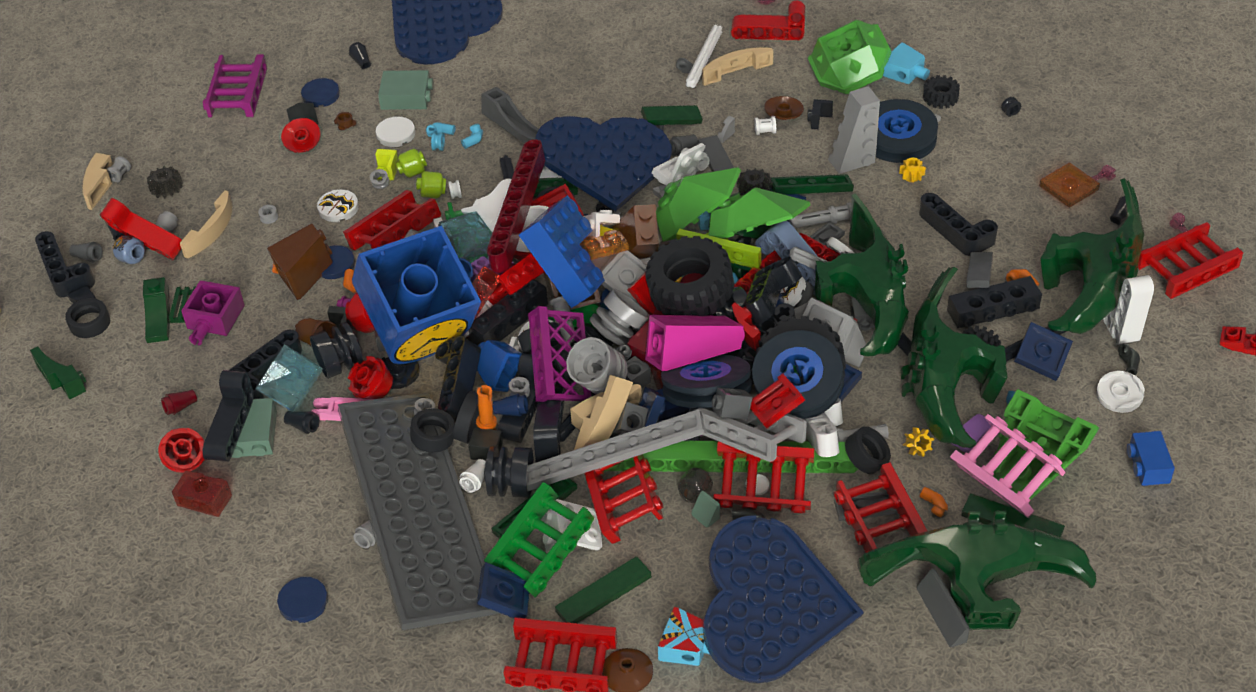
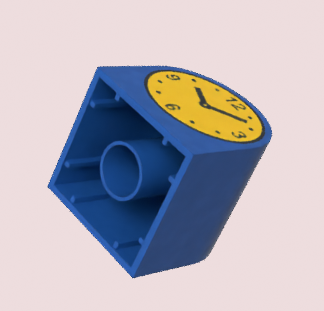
M442 225L358 254L352 284L391 362L406 364L430 357L436 353L441 343L458 336H464L471 328L481 300Z

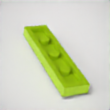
M679 229L676 234L677 240L684 236L688 238L700 236L701 239L706 237L713 240V243L717 242L726 250L731 263L759 269L761 265L760 247L684 229Z

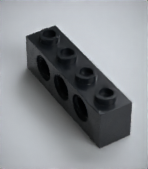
M1029 276L991 285L988 288H979L950 295L947 311L957 329L970 327L975 324L992 322L995 319L1012 317L1019 313L1033 312L1036 309H1040L1042 293L1033 278Z
M533 279L512 295H506L473 321L469 329L470 341L478 346L487 340H503L529 320L528 313L538 306L545 307L548 305L546 287Z

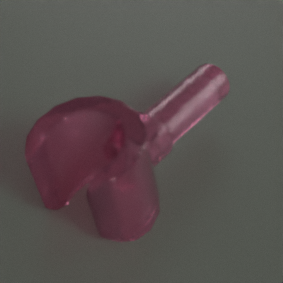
M1105 165L1100 173L1088 178L1087 182L1092 183L1103 177L1111 181L1116 177L1114 174L1116 169Z
M1177 212L1172 216L1169 225L1174 229L1178 228L1183 233L1188 231L1183 224L1185 222L1184 215Z

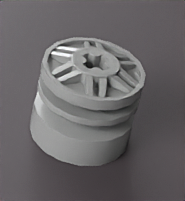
M612 289L604 299V303L609 310L598 307L596 310L597 314H593L590 317V322L608 340L619 346L623 344L628 345V338L635 335L630 326L640 329L649 319V314L632 298L617 289Z
M593 337L582 339L576 343L570 350L566 360L570 378L594 394L605 392L610 375L626 379L628 372L624 356L601 339Z

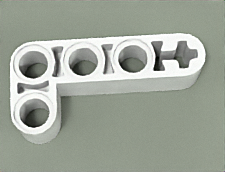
M1149 275L1124 279L1117 307L1103 318L1112 338H1115L1117 341L1116 345L1137 342L1141 339L1154 293L1153 281Z
M839 398L824 413L804 419L807 422L806 438L812 447L815 448L817 454L822 457H832L839 453L837 428L835 427L843 423L841 400Z

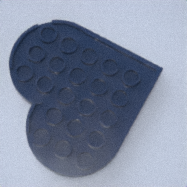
M392 0L396 49L403 58L411 59L413 63L438 64L455 58L456 54L461 50L464 51L466 49L469 37L488 32L490 27L500 22L503 15L502 3L500 0Z
M555 117L539 128L535 138L542 142L545 156L544 165L548 169L615 212L655 178L652 174L653 168L669 161L672 153L671 143L664 131L642 118H611L599 125L586 117Z
M756 515L735 519L720 530L711 546L709 571L719 593L714 597L705 613L703 637L707 650L716 664L737 679L752 683H765L783 677L864 614L863 610L790 527L776 519L757 518Z

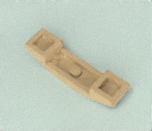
M749 48L720 56L702 69V84L705 86L721 81V75L749 66H753L757 70L773 65V49Z
M225 190L214 202L216 211L199 231L190 230L180 242L185 258H190L206 249L225 230L232 215V202L228 191Z

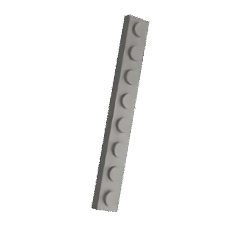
M698 409L527 465V491L539 488L542 482L549 485L706 434L703 414Z

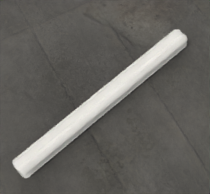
M713 25L686 79L687 87L694 88L702 74V69L706 66L722 33L721 25Z

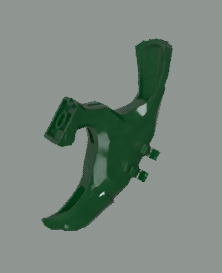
M1125 178L1120 179L1126 199L1127 219L1120 228L1106 234L1080 232L1072 236H1059L1053 233L1040 258L1044 289L1049 290L1058 287L1061 275L1069 271H1080L1084 278L1082 291L1062 316L1048 322V327L1051 330L1070 331L1076 334L1092 330L1117 307L1124 279L1137 277L1138 262L1144 239V228L1134 187H1131L1130 182Z
M855 193L851 195L849 246L861 251V253H842L833 261L825 263L822 261L815 262L816 299L832 306L835 294L846 293L854 297L873 320L875 326L870 341L860 349V355L890 354L897 347L908 320L909 311L905 306L903 291L906 288L904 274L908 272V264L906 259L903 260V264L899 260L905 254L903 244H899V249L895 251V248L891 245L880 226L877 225L867 207Z
M948 267L945 272L942 271L940 276H938L927 298L924 299L915 315L908 365L901 368V379H904L909 374V382L903 384L901 388L902 397H905L908 392H913V396L916 399L915 403L931 434L939 442L953 443L962 448H971L976 445V441L969 436L962 425L955 404V388L962 375H972L982 384L981 398L987 403L993 404L1008 378L1005 346L998 345L995 347L986 344L976 335L954 332L941 321L937 307L947 284L958 270L955 267Z
M970 511L968 513V522L962 525H951L900 539L864 553L857 563L864 583L868 586H873L890 573L911 561L931 562L948 575L950 579V595L962 610L964 619L970 628L969 630L1012 629L1017 622L1021 609L1013 599L1005 598L994 601L985 593L984 589L993 583L1012 578L1026 571L1036 570L1073 576L1084 582L1091 589L1096 583V573L1089 563L1090 560L1081 547L1073 541L1036 528L1030 530L1005 523L1006 511H995L994 522H990L988 525L979 524L980 511Z

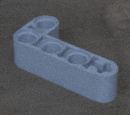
M788 221L774 224L756 240V247H760L761 253L765 255L775 250L783 259L789 257L792 248L798 247L817 256ZM793 260L805 281L812 284L814 289L813 295L816 296L815 269Z

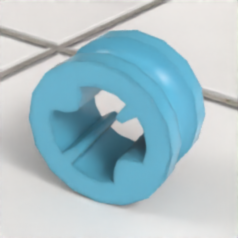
M433 133L431 138L432 150L439 148L440 151H443L445 146L444 133H440V135Z

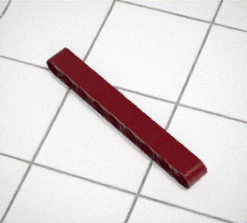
M537 139L529 140L523 145L487 248L490 267L495 273H503L511 266L520 239L519 234L523 230L545 164L542 142Z

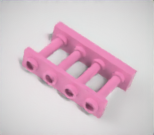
M987 414L985 419L991 426L969 453L966 452L963 455L955 450L950 458L960 469L1028 518L1034 512L1029 505L1031 501L1029 498L1052 471L1061 476L1065 474V471L1060 466L1062 461L1053 454L1047 456L1043 453L1044 449L1036 442H1027L1025 440L1026 437L1019 430L1014 428L1012 431L1007 428L1008 424L997 416L994 419ZM998 433L1008 438L1007 442L986 466L983 465L980 468L976 465L977 457ZM1016 445L1024 449L1026 453L1004 479L1000 478L998 481L993 477V472ZM1034 458L1045 464L1022 492L1018 491L1016 494L1011 490L1012 483Z

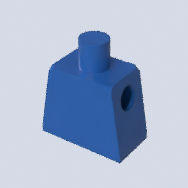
M487 340L480 343L478 346L481 349L477 367L479 375L493 391L508 392L509 382L514 379L518 371L522 353L505 342Z

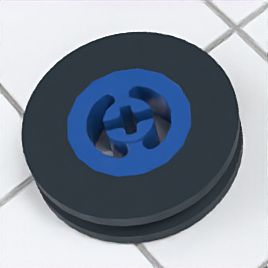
M891 99L880 102L876 157L888 162L903 163L908 158L922 159L930 154L935 148L938 132V121L934 113L926 106L911 100Z
M788 331L771 338L761 347L753 363L752 375L757 395L777 381V377L783 373L805 399L803 403L788 413L801 419L812 418L824 413L833 406L842 392L844 373L838 350L828 339L811 331ZM792 365H796L799 376L803 378V385L800 384V378L797 373H794Z
M722 354L672 370L662 371L663 396L668 402L677 406L712 407V399L716 395L718 387L745 390L748 394L752 389L750 365L740 357Z

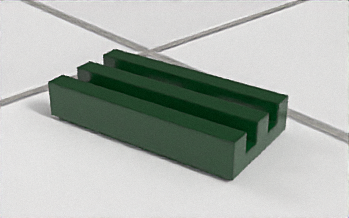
M193 286V290H190V287H185L184 290L181 287H176L169 315L170 323H185L181 310L196 286ZM183 295L182 301H181V305H180V309H179V313H178V317H176V316H177V312H178V308H179V304H180V300H181V296Z

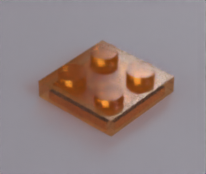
M1069 162L1042 178L1039 186L1070 208L1098 191L1100 183Z
M616 230L607 231L603 236L599 237L588 236L580 243L582 249L589 253L590 260L629 250L628 241L620 231L617 232Z

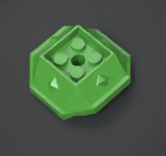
M855 20L818 38L808 60L820 86L849 94L851 91L881 79L892 52L878 24L871 25Z

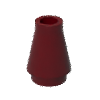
M193 389L165 394V397L161 398L163 410L167 415H175L197 402V396Z

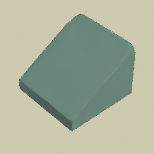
M701 491L691 515L708 528L720 519V504L705 491Z

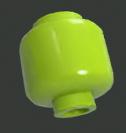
M417 149L401 153L398 156L399 162L396 163L399 173H404L408 178L423 173L425 166H427L422 151L418 152Z
M424 171L421 178L417 177L416 190H420L422 197L438 199L442 194H445L446 178H443V175L439 172Z

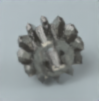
M164 166L161 169L156 168V171H151L150 176L147 177L149 191L156 198L163 196L165 199L167 195L173 197V193H180L179 189L183 187L181 175L178 170H174L173 166L169 168Z
M747 169L746 172L740 173L737 181L740 196L747 194L755 187L771 191V177L769 173L764 172V169Z

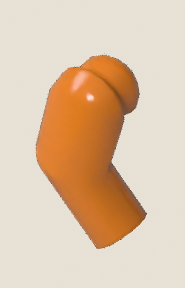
M347 269L344 272L343 286L352 293H357L352 284L354 270Z
M1013 269L1006 275L1007 282L1031 276L1036 285H1040L1027 269Z
M927 487L922 489L920 498L934 505L931 513L938 517H943L944 512L948 510L944 497Z

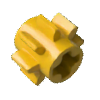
M908 158L903 161V165H900L899 174H903L902 179L908 182L921 181L922 176L925 175L926 167L922 166L923 161H920L918 158Z
M913 427L912 433L904 434L907 438L903 446L910 448L908 454L915 455L917 453L919 456L925 457V451L933 450L931 441L934 438L927 435L928 429L920 431L919 428Z

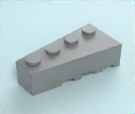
M869 86L849 93L843 112L845 117L842 123L839 124L838 138L833 142V154H830L828 158L838 174L875 163L880 100Z

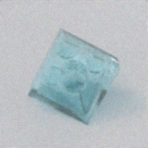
M477 211L439 222L438 227L442 225L458 258L465 259L470 263L482 256L488 259L487 248L492 232Z
M284 344L256 387V390L269 398H273L274 401L290 411L296 412L323 368Z

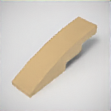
M610 375L604 396H597L591 417H584L574 450L610 438L625 407L633 382Z

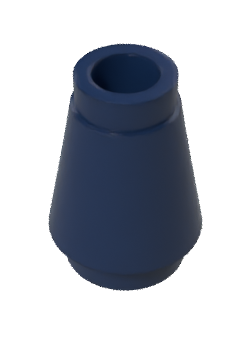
M518 393L493 401V412L495 415L523 416V414L528 413L527 397Z

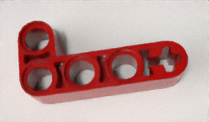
M801 1L791 2L788 7V16L736 15L732 19L731 35L735 39L801 40L804 37L805 4Z
M114 198L109 200L100 213V217L110 227L124 235L137 238L144 243V246L170 260H174L181 250L180 242L182 239L131 212L123 203Z

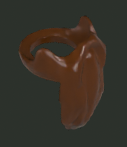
M307 318L300 320L295 325V331L302 342L311 346V335L325 330L329 337L333 338L331 327L336 325L328 320L322 321Z

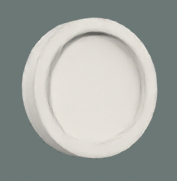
M757 474L755 495H762L769 489V480L767 477Z

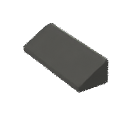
M931 569L917 586V591L948 646L954 647L966 643L970 628L935 569Z

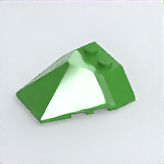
M739 168L686 176L674 183L670 182L665 187V193L658 201L659 206L656 210L657 223L663 242L676 239L679 229H685L691 222L695 225L700 220L698 217L705 211L710 213L729 199L741 170Z
M756 187L745 195L740 196L739 193L730 195L729 199L711 212L709 236L724 239L734 236L735 233L746 229L749 232L759 225L766 224V226L787 221L796 217L811 206L810 201Z
M1019 389L1016 390L1004 413L1005 422L1008 424L1007 428L1012 431L1014 428L1019 430L1026 437L1025 440L1031 443L1034 441L1044 449L1043 453L1047 456L1050 454L1055 455L1062 461L1060 466L1063 470L1088 448L1099 429L1098 426L1079 417L1075 420L1043 405L1038 398ZM999 433L1000 442L995 454L1008 440L1001 433ZM1016 445L993 472V477L998 481L1000 478L1004 479L1026 451ZM1034 458L1012 483L1011 490L1016 494L1018 491L1022 492L1045 464ZM1052 471L1029 499L1032 500L1059 474Z

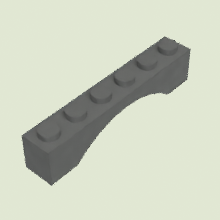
M498 87L482 93L483 115L523 143L536 138L539 128L531 124L520 113L508 94Z

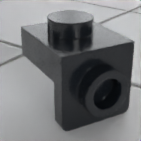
M813 100L812 110H808L807 121L811 122V129L819 130L820 117L832 118L833 101Z

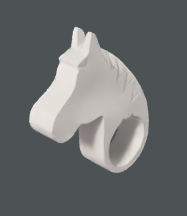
M511 179L502 180L488 196L476 199L471 207L461 209L462 213L466 214L464 219L475 222L477 227L489 238H491ZM541 205L530 206L523 230L549 207ZM520 238L516 251L530 252Z

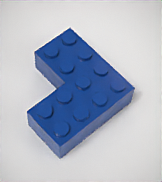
M567 195L543 212L519 234V237L572 308L590 297L605 279L601 270L595 267L590 260L589 253L580 246V243L593 231L591 224L579 212L576 202Z

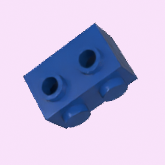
M1162 432L1132 433L1130 443L1127 444V455L1133 460L1134 475L1139 477L1141 486L1171 483L1175 467Z

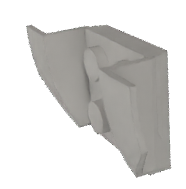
M601 245L590 257V260L603 274L605 281L602 285L609 291L617 289L636 301L627 289L646 271L647 265L624 247L612 253L604 245Z
M810 298L807 303L794 309L796 319H801V316H808L809 320H813V318L820 319L822 325L824 323L829 324L832 330L837 332L840 337V342L843 344L845 361L858 368L861 366L864 356L860 355V349L866 345V342L853 316L815 298Z

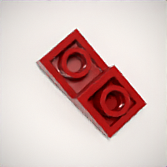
M734 303L732 308L735 322L743 326L745 332L744 340L756 351L759 347L761 332L752 324V314L746 307L742 308L737 303Z
M1223 326L1220 345L1233 351L1256 355V334H1247L1246 327Z

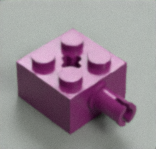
M199 281L181 310L187 329L194 330L189 336V341L192 344L201 345L207 333L228 335L245 306L240 287Z

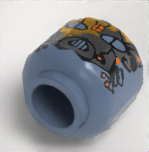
M123 235L115 241L113 253L122 262L136 264L143 258L145 246L137 238Z

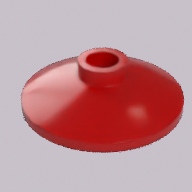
M307 118L292 120L284 127L281 134L283 145L288 150L296 153L311 150L318 144L321 137L320 128L317 123Z

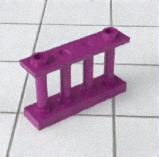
M256 54L255 61L252 64H225L224 56L219 55L217 63L214 64V74L206 99H203V109L207 111L208 117L213 116L215 108H242L245 111L246 117H254L267 72L264 54ZM226 72H251L248 76H225ZM222 84H248L245 88H221ZM218 96H244L241 100H218Z

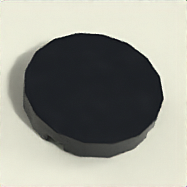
M389 357L381 359L392 374L393 383L391 389L407 387L414 383L419 376L420 366L417 361L395 364L391 362Z

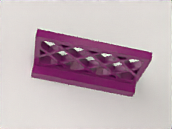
M538 306L528 313L536 401L562 400L582 402L590 398V390L582 386L584 395H578L573 389L576 382L573 381L569 385L561 377L567 371V364L559 355L563 349L568 353L572 348L568 343L572 339L578 343L586 338L583 313L547 310V307ZM548 317H553L559 323L555 330L549 324ZM568 319L577 320V329L575 331L566 323ZM561 327L570 335L566 341L557 333ZM552 337L561 345L558 351L551 346L550 339ZM554 359L564 367L560 373L553 368L552 361ZM556 381L566 389L563 394L555 393L554 384Z

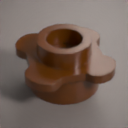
M341 112L334 119V123L338 125L339 130H345L357 124L349 112Z

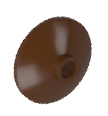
M777 96L765 102L764 110L768 115L775 116L776 119L790 120L801 116L804 106L793 97Z
M619 649L605 659L602 676L608 677L609 688L615 692H639L650 683L653 677V665L650 658L637 649ZM631 665L629 668H624L623 666Z

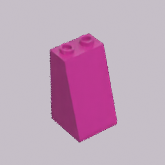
M649 315L645 360L661 371L672 370L741 349L745 332L741 324L727 316Z

